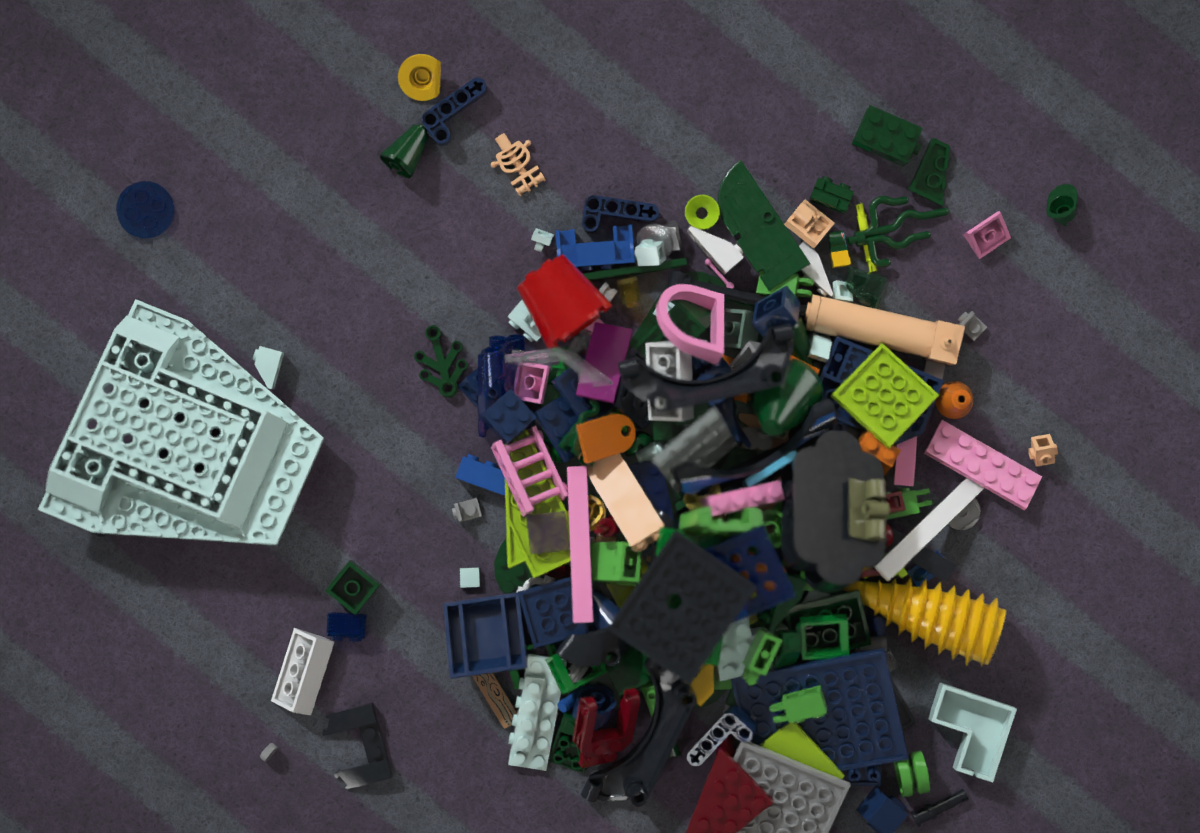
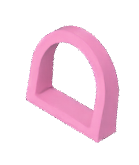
M678 284L669 287L663 292L656 306L657 321L661 330L680 350L717 365L724 354V294L689 284ZM681 299L709 309L711 311L710 343L692 338L681 332L669 317L668 303Z

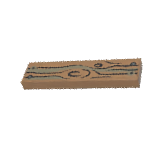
M494 673L472 676L503 728L505 729L512 725L513 715L517 714V711Z

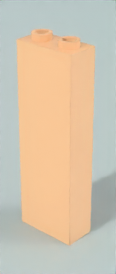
M621 454L594 461L592 467H587V475L635 553L643 551L650 543L658 541L660 527L665 526Z

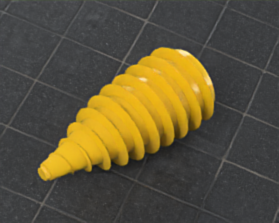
M896 578L891 583H881L880 580L878 582L856 580L843 589L846 592L859 590L863 606L867 605L875 611V615L879 613L885 617L886 626L891 622L895 623L898 626L899 635L904 630H907L911 633L912 642L919 636L924 639L925 649L933 643L938 646V655L944 649L951 651L952 661L959 654L965 657L966 665L972 659L980 662L981 667L983 664H989L1006 615V610L998 607L997 598L990 604L984 603V594L982 593L976 600L970 599L969 589L962 596L956 595L955 585L948 592H942L941 582L934 589H928L926 579L920 586H912L911 578H909L905 585L897 584Z

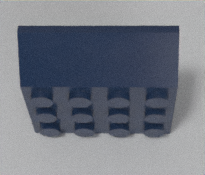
M518 592L443 603L450 679L525 669L528 667L524 612Z

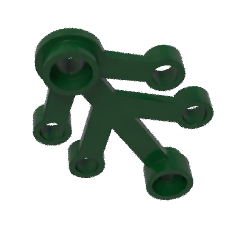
M430 325L427 327L425 334L432 341L437 362L426 356L423 351H417L414 354V359L439 371L442 380L432 376L427 369L421 370L419 377L421 380L429 381L439 387V392L443 397L452 398L458 392L456 382L461 373L467 369L468 363L464 359L458 360L456 363L457 368L451 377H449L448 369L457 353L463 349V345L460 341H454L451 344V350L444 359L439 341L441 330L436 325ZM433 329L437 331L435 337L430 335V331ZM455 343L460 344L461 347L459 350H455L453 348V345ZM418 353H422L424 355V358L422 360L417 359L416 356ZM461 361L465 362L466 366L463 369L459 368L458 366L459 362ZM424 371L428 372L429 374L428 378L426 379L422 378L421 376L422 372ZM446 385L452 386L451 392L445 391Z

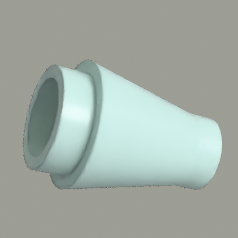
M653 441V443L637 451L636 457L639 463L652 460L664 447L661 441Z

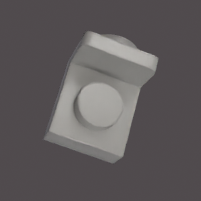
M965 311L958 318L959 323L957 325L965 326L964 333L972 341H975L987 326L974 315L973 311L969 313Z
M478 498L455 503V508H452L454 519H458L459 522L482 516Z

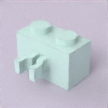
M521 300L508 315L510 319L508 323L516 330L520 327L525 331L523 336L530 342L533 340L538 342L541 335L523 300Z

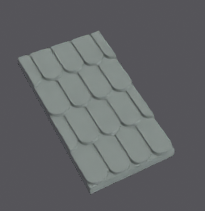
M713 408L664 446L665 448L652 460L683 499L685 493L679 489L672 475V468L687 461H693L705 468L719 470L718 468H721L734 455L739 453L738 449L740 446L721 416Z

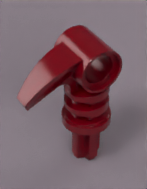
M612 514L608 515V518L601 519L596 529L591 531L594 534L597 533L599 537L603 536L606 538L622 533Z

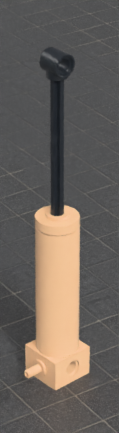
M672 270L667 286L668 289L678 284L694 285L724 294V299L754 306L755 303L767 297L693 280L689 274ZM812 294L807 306L800 304L798 315L804 317L805 330L834 337L838 336L843 339L877 347L883 343L890 350L925 357V360L950 366L957 364L965 326L939 320L936 322L823 296L820 297Z

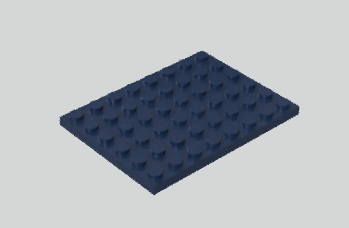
M884 648L770 669L766 676L760 674L754 685H748L742 676L731 679L737 706L749 715L758 726L757 732L749 741L756 745L762 744L789 722L775 723L773 721L774 716L786 713L785 709L771 712L769 708L773 704L782 702L784 694L821 685L827 704V714L820 718H807L805 721L797 724L841 771L908 759Z

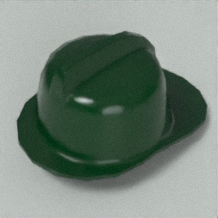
M1062 184L1057 186L1049 193L1046 213L1048 217L1057 223H1062L1063 226H1067V222L1073 220L1077 214L1078 193L1073 185Z

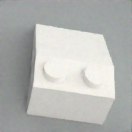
M692 226L688 228L687 233L712 260L723 275L728 273L744 258L742 256L744 252L737 244L733 245L731 242Z

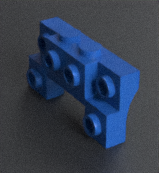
M632 225L613 226L614 241L577 244L575 241V229L555 230L557 257L564 254L582 271H591L593 267H601V270L612 269L613 265L635 263Z

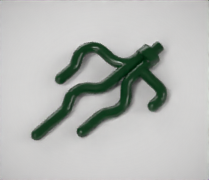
M878 196L872 200L869 206L870 227L866 230L854 232V236L847 238L848 244H855L857 247L868 245L870 259L875 266H890V259L880 260L878 258L875 243H885L890 248L903 249L914 241L930 238L931 233L929 231L908 235L901 242H895L881 234L898 230L907 218L926 220L948 215L949 209L941 208L927 212L906 210L897 217L893 224L878 227L877 206L884 203L890 206H898L909 202V198L906 196L899 198Z

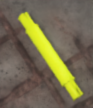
M863 203L857 204L855 206L860 231L869 228L867 214H865ZM868 245L863 246L869 272L878 271L870 259Z

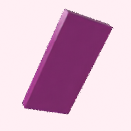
M595 322L576 396L614 404L621 379L618 362L626 360L633 334L632 329Z

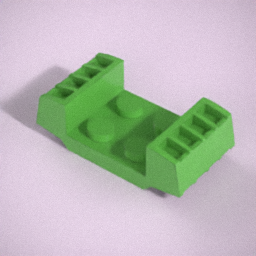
M702 507L681 514L679 530L692 532L695 536L731 537L747 532L755 527L763 526L764 521L761 509L747 507L730 513L729 523H723L722 519L712 520L711 507Z

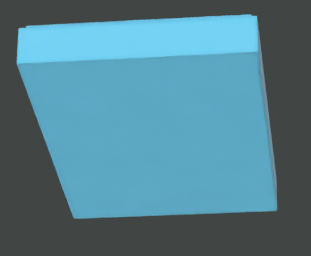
M793 450L762 471L742 480L741 483L744 488L751 487L794 460L797 454L796 451Z

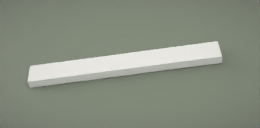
M966 478L874 566L886 581H889L967 506L984 487Z

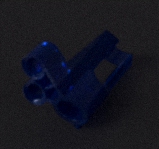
M514 334L508 337L491 336L489 337V347H486L478 354V436L482 438L486 437V431L489 429L481 417L482 413L486 411V396L498 380H501V397L510 389L514 392L515 361L525 356L524 335Z

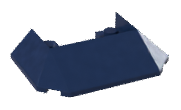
M836 336L829 359L825 363L819 377L824 389L823 400L829 398L832 401L836 411V420L862 431H868L839 405L831 395L871 355L872 350ZM908 366L939 394L944 380ZM935 401L894 444L897 445L923 433Z

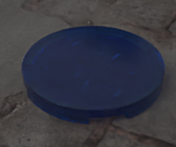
M141 181L123 190L118 198L116 211L119 222L125 231L135 237L148 239L161 235L169 228L174 218L175 208L171 195L164 187L155 182Z

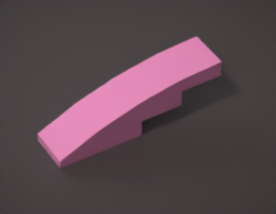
M917 436L897 445L895 444L901 452L894 462L893 485L914 486Z

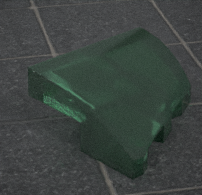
M849 266L845 287L866 307L878 309L882 299L880 296L887 278Z

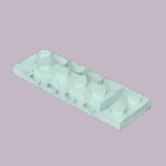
M528 654V667L525 669L524 678H520L519 682L521 696L516 698L515 707L518 708V712L513 715L512 726H515L514 733L510 732L509 736L511 750L508 765L544 771L547 769L561 691L545 661L548 658L547 656ZM561 659L566 668L567 661L565 659Z

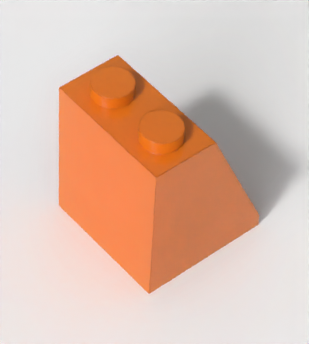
M862 431L857 439L861 452L870 453L880 461L884 477L892 468L901 450L893 445L889 449L886 448L868 431Z

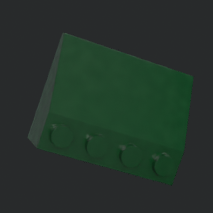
M859 590L796 604L785 616L787 627L796 630V624H799V617L846 614L848 619L849 650L872 645ZM838 624L805 626L806 649L839 647ZM801 654L797 662L804 661L802 660Z

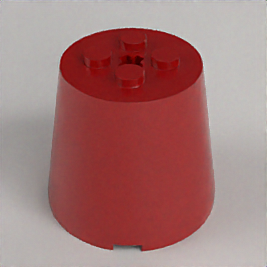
M564 254L553 260L548 259L536 272L533 270L525 276L526 279L517 287V291L549 351L559 347L557 343L561 340L565 343L599 319L601 311L606 313L613 306Z

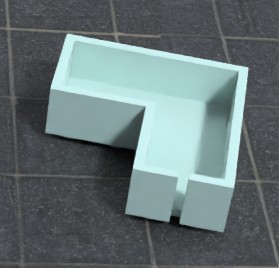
M746 604L724 634L719 666L713 665L714 675L719 681L737 678L744 673L745 665L743 661L758 628L750 629ZM780 622L774 630L789 628L783 622ZM764 626L758 627V628L764 629V630H766V631H768V632H771V631L767 630ZM774 659L769 670L774 669Z
M939 683L928 719L931 722L964 732L953 768L956 771L972 776L975 775L990 782L994 781L1017 709L1011 705Z

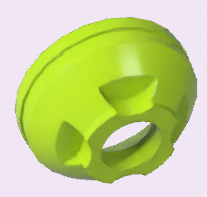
M708 195L694 196L685 207L687 222L699 230L711 228L719 219V206ZM705 208L708 213L707 217L699 219L696 216L697 209Z

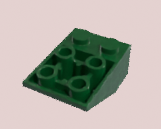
M786 569V574L783 572L781 577L784 580L778 590L772 596L766 595V599H762L761 608L758 609L757 621L771 632L802 598L806 579L793 570Z
M571 707L570 710L563 714L548 761L584 773L586 768H581L579 765L580 749L572 741L576 719L572 716L573 707Z

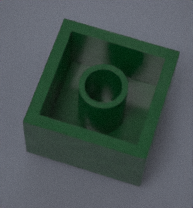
M350 560L325 592L356 615L381 583L353 560Z

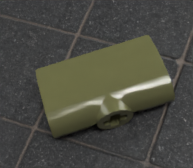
M850 478L849 536L871 541L885 540V520L889 514V505L885 502V481L871 479L864 482Z

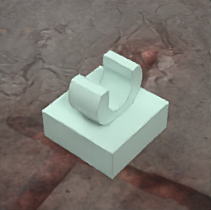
M536 228L531 240L536 241L534 250L542 252L544 245L550 246L554 234Z

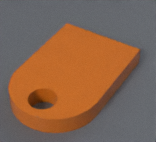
M611 414L576 425L584 463L594 462L625 452L632 446L635 440V426L624 415ZM624 426H627L629 430L626 436H623L621 433Z

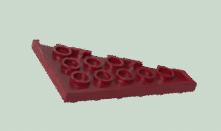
M723 747L718 750L686 833H737L773 803V799Z

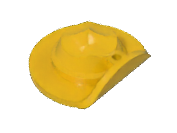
M416 54L408 57L401 64L398 71V82L402 91L410 98L418 101H427L438 97L441 84V62L426 54Z

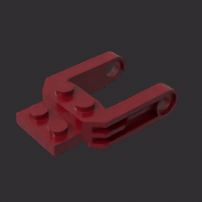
M635 688L624 691L623 699L620 702L616 728L612 727L593 731L597 714L596 702L593 697L580 699L572 741L580 749L579 765L581 768L616 761L617 752L622 751L632 742L640 704V696Z

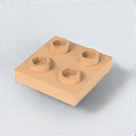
M805 199L784 225L814 249L834 225V222Z

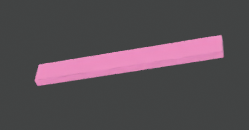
M587 466L567 467L573 623L593 622Z

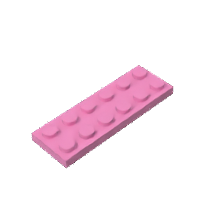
M944 420L940 421L924 452L929 457L1022 510L1027 509L1042 478L1037 473Z

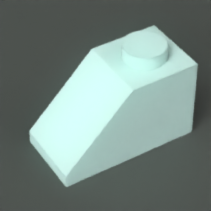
M259 346V350L256 349L254 352V365L266 386L274 390L284 353Z

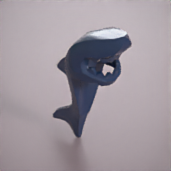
M691 355L692 376L694 380L711 379L732 370L722 357L718 364L715 365ZM734 396L708 402L712 409L714 408L721 416L736 442L740 443L742 441L748 448H751V442L736 417L735 409H737Z

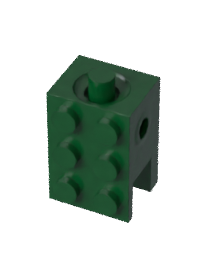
M869 105L852 141V145L904 167L909 162L912 153L918 155L922 147L917 141L923 128Z

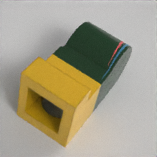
M844 231L828 233L832 268L851 265Z

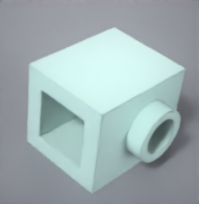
M652 239L641 241L635 247L634 252L638 266L662 264L666 260L664 241L653 242Z

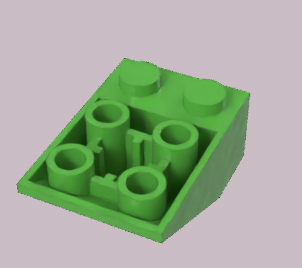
M590 542L592 582L636 586L639 583L642 551L635 553L628 542Z

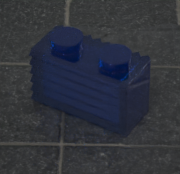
M329 612L326 636H331V640L341 641L342 637L350 638V641L361 642L362 639L366 638L368 614L354 615L353 613Z

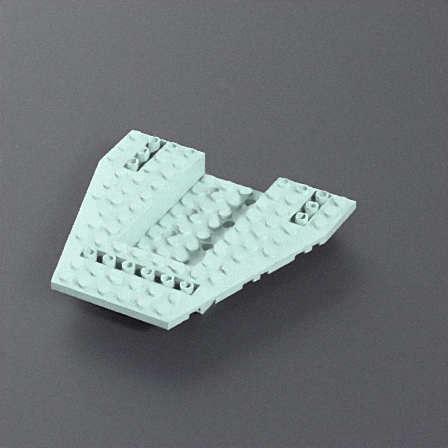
M135 299L128 316L114 329L48 473L46 493L38 510L92 533L278 545L324 438L188 320ZM108 384L113 385V392L105 394V386ZM148 399L150 402L149 406L145 409L140 408V401ZM184 414L185 420L182 423H176V415ZM97 420V427L92 430L89 429L88 422ZM214 428L221 429V434L217 438L211 437V431ZM127 434L133 435V441L130 444H124L123 438ZM162 449L169 450V455L165 459L159 457V452ZM200 463L204 464V472L196 473L195 466Z

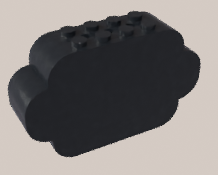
M831 430L823 433L808 445L807 448L799 451L794 460L783 466L781 472V486L785 499L781 500L782 557L790 568L804 572L807 583L814 590L826 593L839 592L858 580L863 572L878 564L884 556L887 544L886 536L883 541L864 540L849 536V479L853 478L864 482L871 479H881L884 481L885 479H883V467L880 461L870 453L861 452L857 439L844 431Z

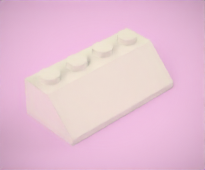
M671 341L645 343L646 364L649 367L672 378L692 380V357L690 354L677 348ZM658 398L655 401L657 409H661L665 404L662 398ZM648 400L649 420L685 421L694 418L693 406L659 413L651 408Z
M294 628L271 701L291 712L311 715L334 642L325 637Z

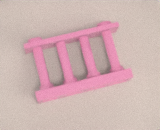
M536 426L530 429V436L509 445H503L502 440H499L491 446L523 517L531 514L534 510V505L556 495H559L562 501L568 496V487L565 482L561 481L543 442V434ZM534 443L538 451L537 454L515 463L511 462L509 458L510 452ZM540 460L543 461L546 471L524 480L519 479L517 475L519 469ZM549 477L551 478L555 488L534 497L527 496L525 492L526 487Z

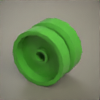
M921 750L911 752L909 761L907 759L894 762L897 782L903 798L913 795L914 785L919 794L930 792L928 769Z

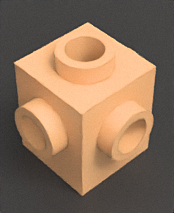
M1046 434L1031 437V448L1028 449L1030 459L1034 460L1037 467L1054 464L1055 455H1058L1056 444L1053 443L1051 435Z

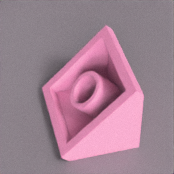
M1000 211L963 234L979 259L1011 239Z
M519 361L513 392L522 401L543 404L550 366Z

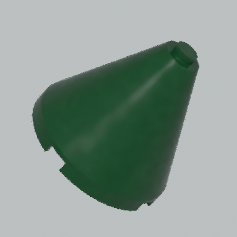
M792 358V361L789 360L787 368L782 370L785 374V381L782 385L746 393L748 401L763 431L767 435L777 436L803 424L811 411V406L823 401L824 389L819 376L810 366L794 358ZM776 371L771 374V381L775 383L779 380V374Z

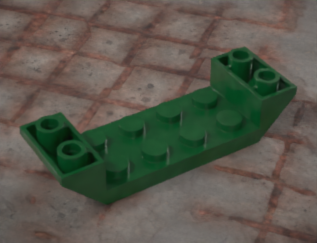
M687 300L678 301L668 312L673 324L681 332L695 339L711 325V311ZM657 323L633 348L646 357L645 343L670 340L665 336Z

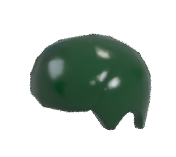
M637 431L632 446L625 451L626 456L635 454L638 451V446L644 448L648 443H653L652 436L646 432Z

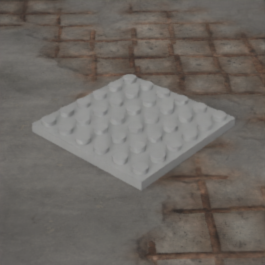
M740 742L733 759L773 799V803L737 833H828L847 794L850 783L754 743Z

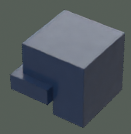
M876 786L856 809L868 821L867 825L877 833H894L909 815L905 812L907 807L892 794L888 797Z

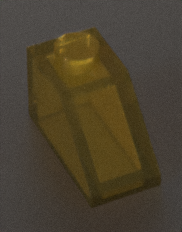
M637 277L617 281L622 306L627 305V308L638 306V302H641Z

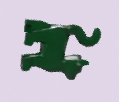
M589 400L593 409L582 412L578 421L573 424L570 431L559 443L558 447L566 452L570 447L574 456L580 455L579 449L581 445L576 425L585 423L586 419L594 418L598 414L600 406L597 400ZM583 454L580 456L579 462L584 466L592 467L594 465V462L584 463Z

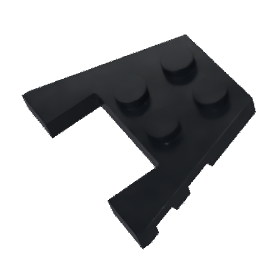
M632 348L630 350L627 360L640 358L644 363L646 362V357L637 349ZM621 379L613 406L624 416L628 417L639 429H644L654 421L648 418V400L641 401L624 387Z

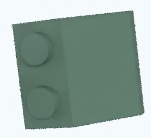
M724 308V348L742 350L749 341L757 342L758 331L752 325L753 311Z

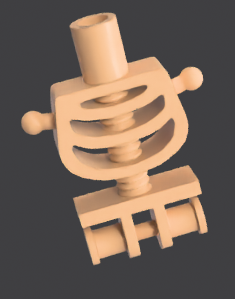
M505 133L495 138L502 151L496 154L498 161L492 162L491 167L495 168L497 165H500L501 170L506 174L519 173L520 176L513 180L511 184L515 186L522 181L523 185L515 188L520 197L526 191H531L529 187L533 185L538 187L537 184L546 181L541 172L536 177H532V174L539 170L538 166L529 171L524 168L530 161V152L526 148L531 145L530 140H526L524 144L520 141L511 144ZM520 148H521L522 151H521V153L517 156L516 153H517V152L520 150ZM526 153V160L523 163H521L520 159ZM508 158H509V160H511V161H508V162H502V161H501V160H506V159H508ZM514 165L515 168L506 169L504 166ZM527 177L531 180L528 184L524 180Z

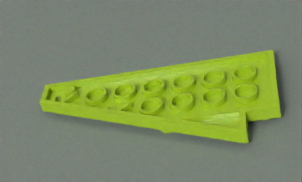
M528 430L521 434L512 443L530 436ZM534 443L510 452L509 458L511 462L515 463L537 454L538 451ZM540 460L519 469L517 475L519 479L524 480L546 471L543 461ZM549 477L526 487L525 492L528 497H534L555 488ZM505 479L508 569L526 562L533 579L571 562L569 516L559 495L535 504L531 514L523 517Z

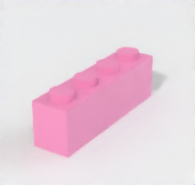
M780 480L700 498L702 507H711V516L785 500Z

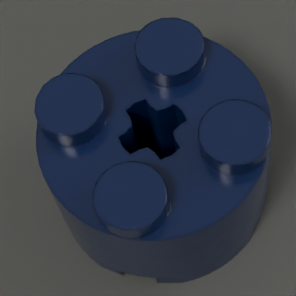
M591 683L580 688L573 707L572 716L576 719L581 698L593 697L597 705L594 730H598L599 727L605 726L610 721L616 705L615 695L608 687L602 684L590 686Z

